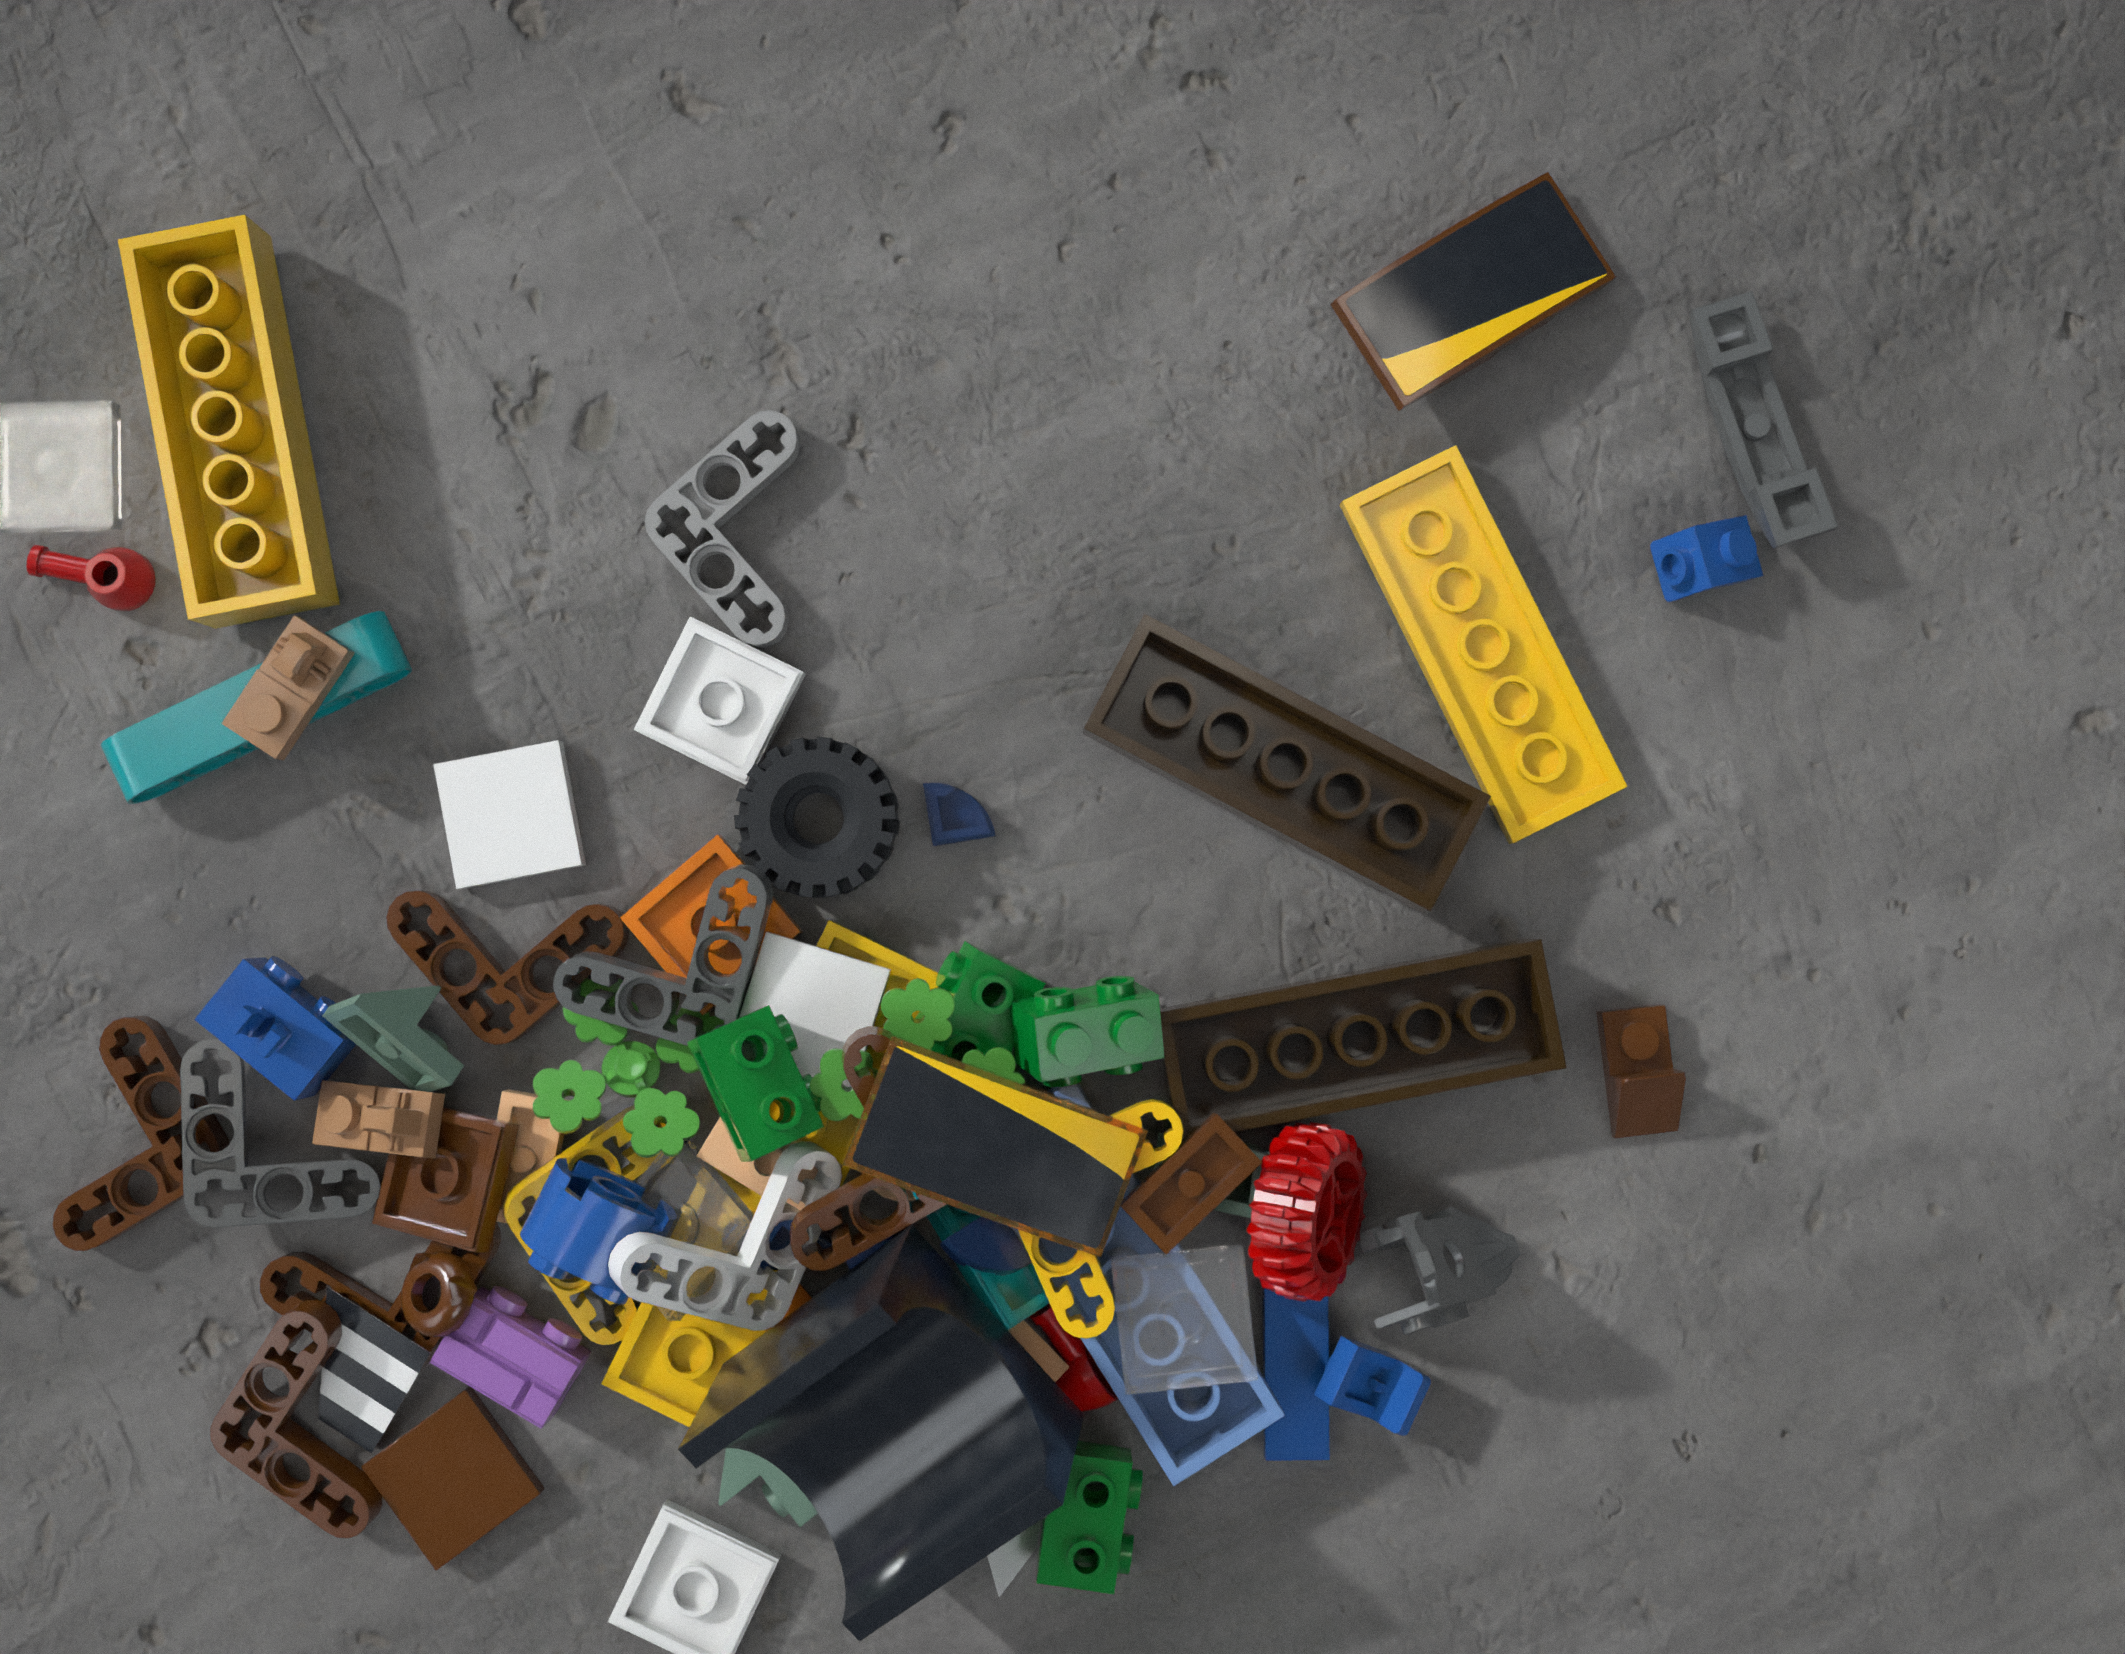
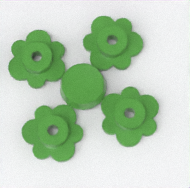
M920 978L913 979L907 984L906 990L894 988L884 994L881 1001V1010L888 1020L884 1023L883 1029L890 1031L898 1041L901 1040L903 1048L932 1058L925 1054L932 1049L934 1040L945 1041L952 1034V1024L948 1018L952 1015L955 1008L954 998L945 989L934 988L930 990L925 980ZM921 1011L924 1016L921 1019H915L912 1017V1013ZM1002 1047L993 1048L985 1055L979 1050H970L963 1057V1067L958 1068L982 1078H989L993 1082L1023 1092L1025 1088L1024 1077L1019 1072L1014 1071L1015 1059L1013 1054ZM833 1048L826 1051L820 1060L821 1072L815 1074L810 1082L812 1093L822 1097L820 1101L822 1114L832 1121L844 1120L850 1114L859 1119L867 1118L868 1114L853 1088L843 1084V1081L847 1079L842 1063L843 1049ZM860 1050L862 1062L855 1067L859 1070L869 1066L881 1084L884 1073L877 1068H872V1056L867 1051ZM877 1093L870 1094L871 1098L875 1099ZM908 1183L910 1187L914 1188L913 1184Z
M591 979L586 980L581 984L580 995L586 998L588 994L596 989L613 992L615 995L609 1002V1005L615 1007V996L623 980L618 979V982L610 987L595 983ZM632 1002L634 1009L639 1013L637 1005ZM563 1007L564 1018L569 1024L576 1026V1036L580 1041L588 1043L598 1038L605 1045L615 1046L608 1051L603 1059L602 1074L595 1070L583 1071L580 1063L574 1060L565 1061L561 1064L559 1070L546 1068L538 1072L533 1080L534 1092L538 1096L533 1102L534 1114L541 1119L550 1118V1123L557 1132L563 1134L572 1133L581 1126L583 1119L592 1121L600 1116L602 1108L598 1099L605 1093L607 1084L616 1094L626 1098H635V1110L625 1114L623 1126L628 1133L632 1134L631 1146L638 1156L650 1158L656 1156L660 1151L669 1157L679 1155L684 1147L683 1140H689L698 1133L700 1119L695 1111L686 1108L687 1100L683 1093L671 1091L664 1095L660 1090L652 1087L660 1073L659 1058L666 1063L679 1062L680 1068L686 1073H694L699 1070L689 1046L658 1038L655 1052L651 1047L641 1042H622L627 1036L628 1028L580 1015ZM680 1008L678 1015L674 1014L670 1020L672 1024L677 1025V1019L683 1014L699 1017L703 1020L702 1030L705 1032L712 1031L718 1025H724V1020L716 1016L710 1017L709 1012L702 1015L699 1011H691ZM566 1096L574 1097L570 1101L564 1100ZM658 1123L666 1124L663 1128H658L655 1125Z

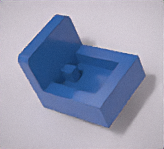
M1747 515L1695 525L1655 540L1650 544L1662 592L1667 602L1764 576Z
M1341 1336L1333 1354L1327 1361L1324 1374L1314 1395L1330 1406L1371 1418L1391 1432L1405 1436L1408 1434L1429 1389L1431 1379L1387 1351Z

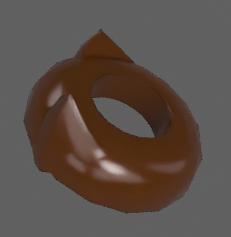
M423 1252L415 1254L401 1289L402 1310L405 1319L415 1331L428 1337L448 1336L460 1328L469 1315L474 1295L477 1292L470 1268L461 1257L450 1252ZM432 1276H436L441 1285V1297L435 1309L428 1312L423 1304L422 1293L426 1282Z

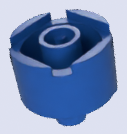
M559 1158L555 1162L520 1232V1236L525 1244L533 1250L528 1263L536 1270L556 1279H565L567 1273L591 1282L590 1289L600 1297L614 1303L626 1304L629 1297L615 1284L609 1274L608 1262L612 1250L624 1237L636 1232H649L667 1237L677 1218V1214L662 1199L656 1209L641 1201L646 1188L622 1175L581 1160L578 1161L574 1171H569L566 1158ZM649 1257L646 1263L635 1262L631 1272L637 1276L641 1270L650 1271L655 1261Z

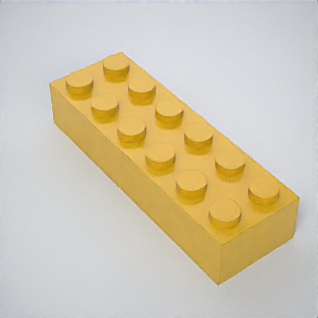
M240 215L118 239L188 620L217 629L340 605L271 236L249 217Z

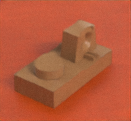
M294 615L221 724L273 758L285 760L355 652L306 620Z
M322 1080L312 1144L436 1158L445 1094Z

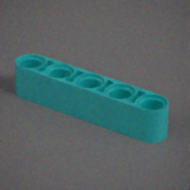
M385 611L361 615L325 632L355 652V654L308 725L400 681L413 671ZM262 663L119 731L101 743L100 746L128 804H138L157 798L259 749L221 723Z

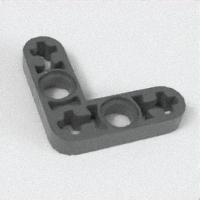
M744 864L730 867L714 879L707 897L687 978L602 953L586 951L574 955L558 967L553 982V989L557 1000L564 1008L574 1013L687 1046L688 1041L707 1032L702 1030L703 1020L689 1014H683L677 1019V1025L670 1022L679 1006L680 993L686 995L681 1008L701 1011L708 1003L716 1005L715 1016L724 1020V1025L738 1019L755 969L772 904L773 888L770 879L762 870L753 865ZM741 879L748 881V893L757 896V903H749L742 909L737 926H750V934L735 926L716 925L717 918L723 922L732 918L735 898L726 894V888L735 886ZM720 939L729 940L740 949L742 964L737 972L722 974L716 971L710 964L708 953L714 941ZM588 967L592 970V981L609 987L618 982V975L623 976L624 981L615 996V1007L609 1005V1002L615 995L613 992L596 989L588 994L586 998L580 995L581 985L572 981V975H577ZM649 983L660 990L664 999V1008L660 1015L645 1017L634 1009L631 1002V993L637 984Z
M216 1039L199 1041L187 1050L182 1058L180 1068L183 1196L186 1212L194 1222L203 1227L222 1228L352 1218L365 1214L375 1206L380 1193V1176L372 1165L363 1160L345 1159L248 1166L246 1082L243 1059L220 1040ZM217 1050L220 1060L231 1063V1072L219 1076V1095L224 1096L233 1092L234 1105L230 1107L227 1105L208 1104L195 1109L194 1096L196 1094L209 1097L207 1077L196 1075L195 1065L206 1062L208 1051ZM212 1114H221L228 1118L234 1129L233 1139L229 1146L218 1152H209L203 1149L197 1142L195 1135L200 1121ZM349 1169L356 1170L358 1180L369 1181L370 1192L359 1196L358 1206H346L344 1196H324L322 1200L326 1209L323 1211L312 1210L316 1189L311 1171L324 1170L321 1184L344 1181L345 1170ZM245 1175L257 1176L252 1195L258 1212L257 1216H245L248 1202L231 1203L223 1206L221 1217H213L210 1206L199 1205V1193L210 1190L211 1180L221 1179L223 1190H245L247 1186L243 1177ZM277 1175H292L303 1186V1199L299 1206L292 1211L279 1212L271 1208L267 1203L265 1196L266 1187L270 1180Z

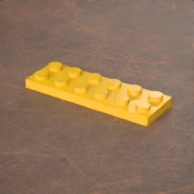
M1456 445L1340 503L1339 506L1481 790L1491 796L1488 804L1508 844L1515 843L1628 787Z

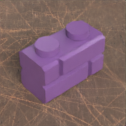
M494 1286L489 1291L481 1287L474 1295V1300L466 1320L459 1329L448 1336H444L430 1363L542 1429L558 1411L592 1351L579 1344L583 1337L572 1326L550 1318L545 1324L524 1312L528 1305L527 1302L511 1290L501 1286Z

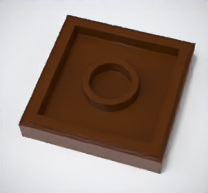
M443 1106L436 1158L389 1153L372 1224L475 1253H489L520 1125Z
M470 1386L361 1466L436 1571L540 1495L545 1489L477 1393Z

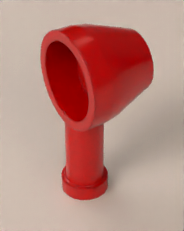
M36 544L30 549L27 557L26 568L29 575L40 578L46 575L86 584L88 591L97 602L116 611H131L141 607L149 600L155 588L156 578L153 566L145 556L129 548H107L97 553L91 559L50 551L48 547ZM115 565L118 570L117 579L113 584L106 586L103 581L104 571L109 566Z
M1050 1303L1030 1315L1034 1324L1041 1326L1063 1357L1064 1362L1069 1366L1055 1383L1082 1412L1100 1409L1118 1400V1397L1081 1338L1074 1337L1064 1331L1057 1321Z

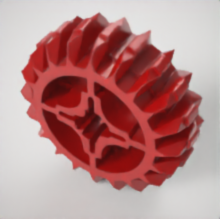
M1310 1122V1124L1296 1123L1294 1126H1285L1279 1137H1274L1270 1143L1269 1155L1261 1159L1259 1179L1253 1181L1255 1186L1254 1199L1248 1205L1252 1210L1251 1222L1246 1229L1248 1234L1251 1235L1248 1254L1249 1258L1253 1259L1252 1269L1254 1276L1260 1279L1262 1288L1271 1290L1275 1294L1288 1299L1306 1302L1307 1299L1321 1301L1325 1296H1332L1338 1284H1342L1345 1280L1347 1266L1355 1261L1354 1250L1357 1242L1360 1241L1361 1223L1366 1217L1363 1213L1364 1200L1368 1195L1366 1190H1364L1367 1172L1365 1167L1362 1166L1363 1154L1361 1148L1357 1147L1353 1135L1346 1134L1344 1130L1332 1128L1328 1124Z

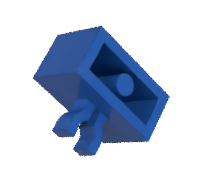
M271 956L269 960L266 957L243 959L194 1020L294 1101L315 1096L321 1089L322 1080L327 1081L356 1046L352 1040L322 1016L327 1008L336 1004V1002L325 996H321L317 1000L299 985L303 980L302 975L294 967L278 957Z

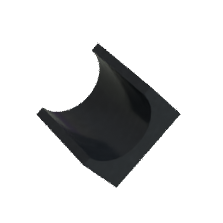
M911 1224L723 1363L678 1450L696 1469L723 1449L734 1448L749 1451L779 1468L799 1487L818 1512L836 1548L845 1583V1610L842 1624L860 1642L1063 1505L1084 1414Z

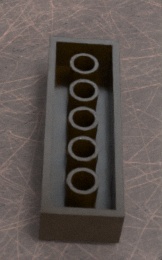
M1145 613L1083 729L1085 736L1419 912H1431L1491 798L1487 793Z
M1525 938L1160 1008L1164 1058L1162 1061L1170 1103L1179 1115L1182 1123L1183 1136L1181 1142L1188 1138L1213 1113L1218 1114L1234 1132L1567 1068L1542 939Z

